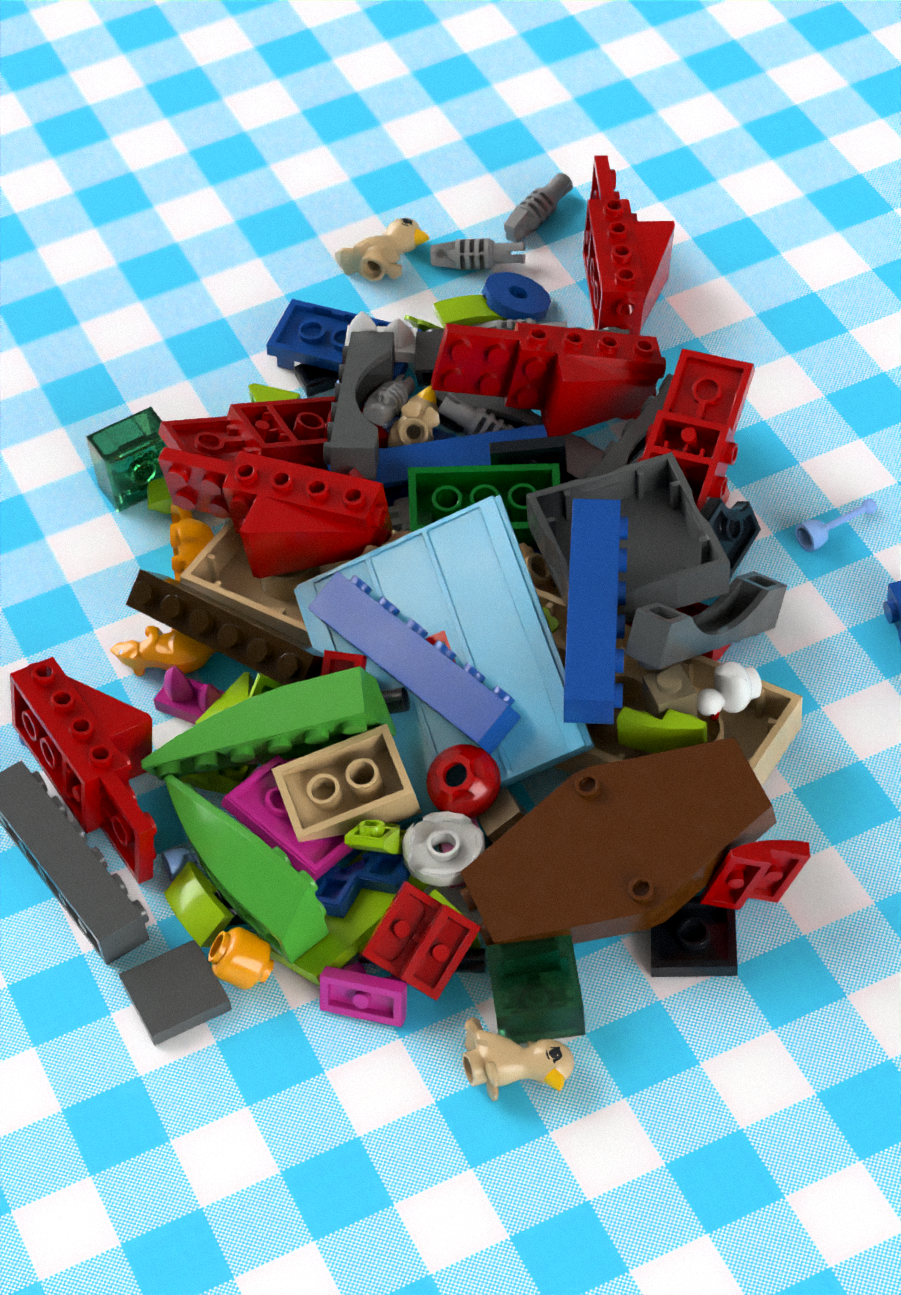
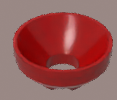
M470 744L454 745L443 750L431 763L426 779L427 792L438 810L441 812L450 811L464 814L468 818H474L490 808L498 796L501 785L500 770L493 757L482 748ZM455 765L465 766L467 770L466 780L459 786H449L446 782L448 770Z

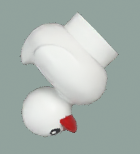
M726 661L717 666L714 671L715 689L705 688L697 694V711L704 716H709L712 721H716L722 709L729 713H738L745 709L750 700L759 698L761 694L762 684L757 670L754 667L744 668L735 661Z

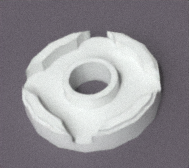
M450 811L433 812L423 816V821L415 826L413 823L406 830L402 840L404 864L411 875L423 883L439 887L457 885L464 882L460 872L485 851L484 833L480 827L478 829L472 824V819L464 814ZM441 843H448L454 846L451 851L446 853H440L433 849Z

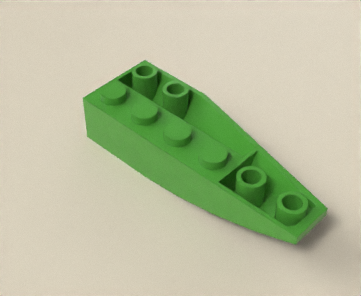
M358 666L284 685L248 698L208 717L177 735L141 760V764L144 770L155 775L159 780L165 781L164 778L169 774L179 779L183 775L267 763L276 755H279L284 760L303 757L386 723L392 737L396 736V728L376 678Z
M172 774L164 778L184 833L200 865L213 885L218 889L217 891L247 925L260 937L266 939L270 946L290 965L329 934L324 916L327 914L326 909L315 895L318 887L305 870L297 872L292 867L287 855L279 847L275 846L273 849L269 847L257 835L198 794L190 783H183Z

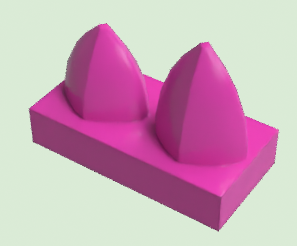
M173 666L166 671L164 686L153 701L156 710L195 724L213 703L221 697L224 691L219 690L213 684H203L192 680L178 667Z
M360 962L349 964L341 969L325 966L320 974V1010L402 1027L407 1016V983L393 975L384 978L368 975Z

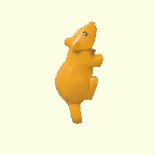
M172 503L170 506L172 524H170V543L174 556L171 557L175 580L181 582L180 575L214 538V534L207 524L193 519L190 511L181 509Z
M147 626L145 628V635L148 637L142 642L135 640L119 642L110 649V652L122 664L132 668L137 676H143L146 667H159L167 671L169 668L176 666L184 674L191 673L203 667L215 652H218L173 628L171 632L163 634L160 628L155 626Z

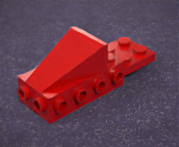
M594 155L582 251L594 330L618 327L622 330L629 329V334L640 335L647 317L668 280L675 222L638 221L637 213H631L629 199H620L619 191H614L616 189L615 169H610L608 155Z
M521 322L515 323L514 330L446 323L431 385L432 390L503 397L505 407L540 410L547 436H562L614 418L622 420L634 418L636 420L640 416L641 408L649 396L656 397V385L658 379L664 377L666 359L661 357L657 338L651 336Z
M682 348L663 408L657 411L654 423L650 424L647 430L646 447L642 458H639L637 462L672 452L692 489L694 502L700 512L709 497L721 498L725 504L728 501L730 492L725 474L728 465L733 466L737 458L738 443H735L734 435L754 376L755 367L753 363Z
M335 396L230 404L227 416L161 421L158 434L168 448L233 463L239 451L327 470V465H324L323 447L324 442H328L327 426L328 422H331L332 402H335ZM365 404L363 405V407H362L361 410H360L362 413H363ZM374 424L378 427L379 448H387V432L382 426Z
M167 447L163 448L158 457L173 505L187 511L197 510L210 513L221 519H232L236 533H239L252 575L255 578L261 579L353 560L363 553L366 545L381 547L393 535V526L383 483L243 451H239L234 463Z
M54 657L31 663L25 668L10 673L12 725L85 834L101 828L137 883L141 884L152 879L153 860L157 858L154 848V835L157 834V828L150 813H143L138 806L136 795L129 784L130 779L148 772L142 768L141 760L152 753L151 716L142 710L66 676Z

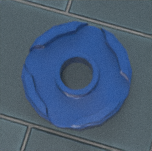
M497 272L488 276L482 290V296L487 298L486 304L489 308L506 319L523 320L524 318H532V320L538 322L545 318L551 303L548 292L540 284L528 277L511 272Z

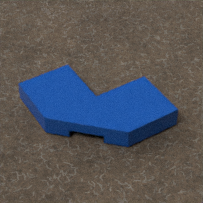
M370 851L361 855L363 859L342 869H340L339 865L329 869L317 880L318 890L315 892L317 899L326 909V915L344 918L362 888L397 894L403 882L407 881L411 875L404 864L403 854Z

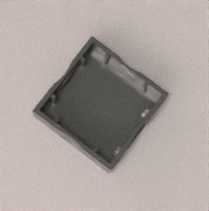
M672 452L619 467L601 476L577 479L526 494L528 526L567 610L573 499L621 500L620 516H628V540H620L619 548H627V573H618V581H626V606L617 605V614L625 615V624L633 622L636 608L659 602L672 609H677L729 593L730 561L710 523L699 512L694 502L692 489Z

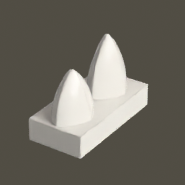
M363 311L355 316L350 325H347L345 346H349L351 332H394L395 362L415 363L416 332H418V328H410L400 318L393 320L387 327L376 326L374 321Z

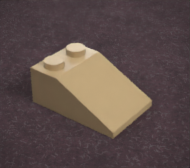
M387 723L272 768L299 842L345 835L364 820H380L384 823L394 824L422 813Z

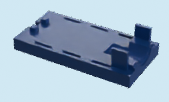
M291 299L266 344L267 355L277 357V367L293 371L295 361L339 372V365L343 364L342 350L343 346H345L347 325H350L351 321L358 314ZM371 318L376 326L387 327L391 323ZM395 363L393 380L398 375L406 374L408 363Z

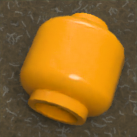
M242 927L232 928L228 932H220L208 954V961L212 963L214 975L243 990L252 988L258 981L264 983L274 967V960L270 959L271 947L269 942Z

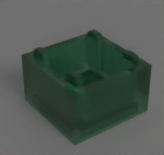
M148 407L86 436L98 486L117 513L148 499L147 487L149 481L164 478L158 457L163 448L167 446L158 434L162 420L152 407Z
M571 935L486 946L497 1032L499 1035L509 1038L517 1044L527 1043L528 1041L536 1042L540 1039H559L586 1035L584 1006Z

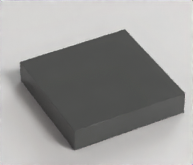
M195 940L119 974L121 984L154 1046L232 1010L227 994Z

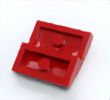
M764 840L731 849L700 895V904L740 910L748 898L778 903L811 857L809 842Z
M404 881L360 952V955L437 1001L481 927L446 904L440 903L409 882Z

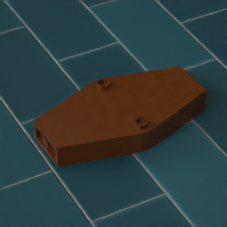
M734 737L595 765L572 774L464 868L460 873L467 887L461 889L460 893L470 913L478 910L483 919V922L477 925L481 927L479 932L487 948L495 945L502 958L648 930L666 922L710 882L731 849L757 841L777 821L768 796Z

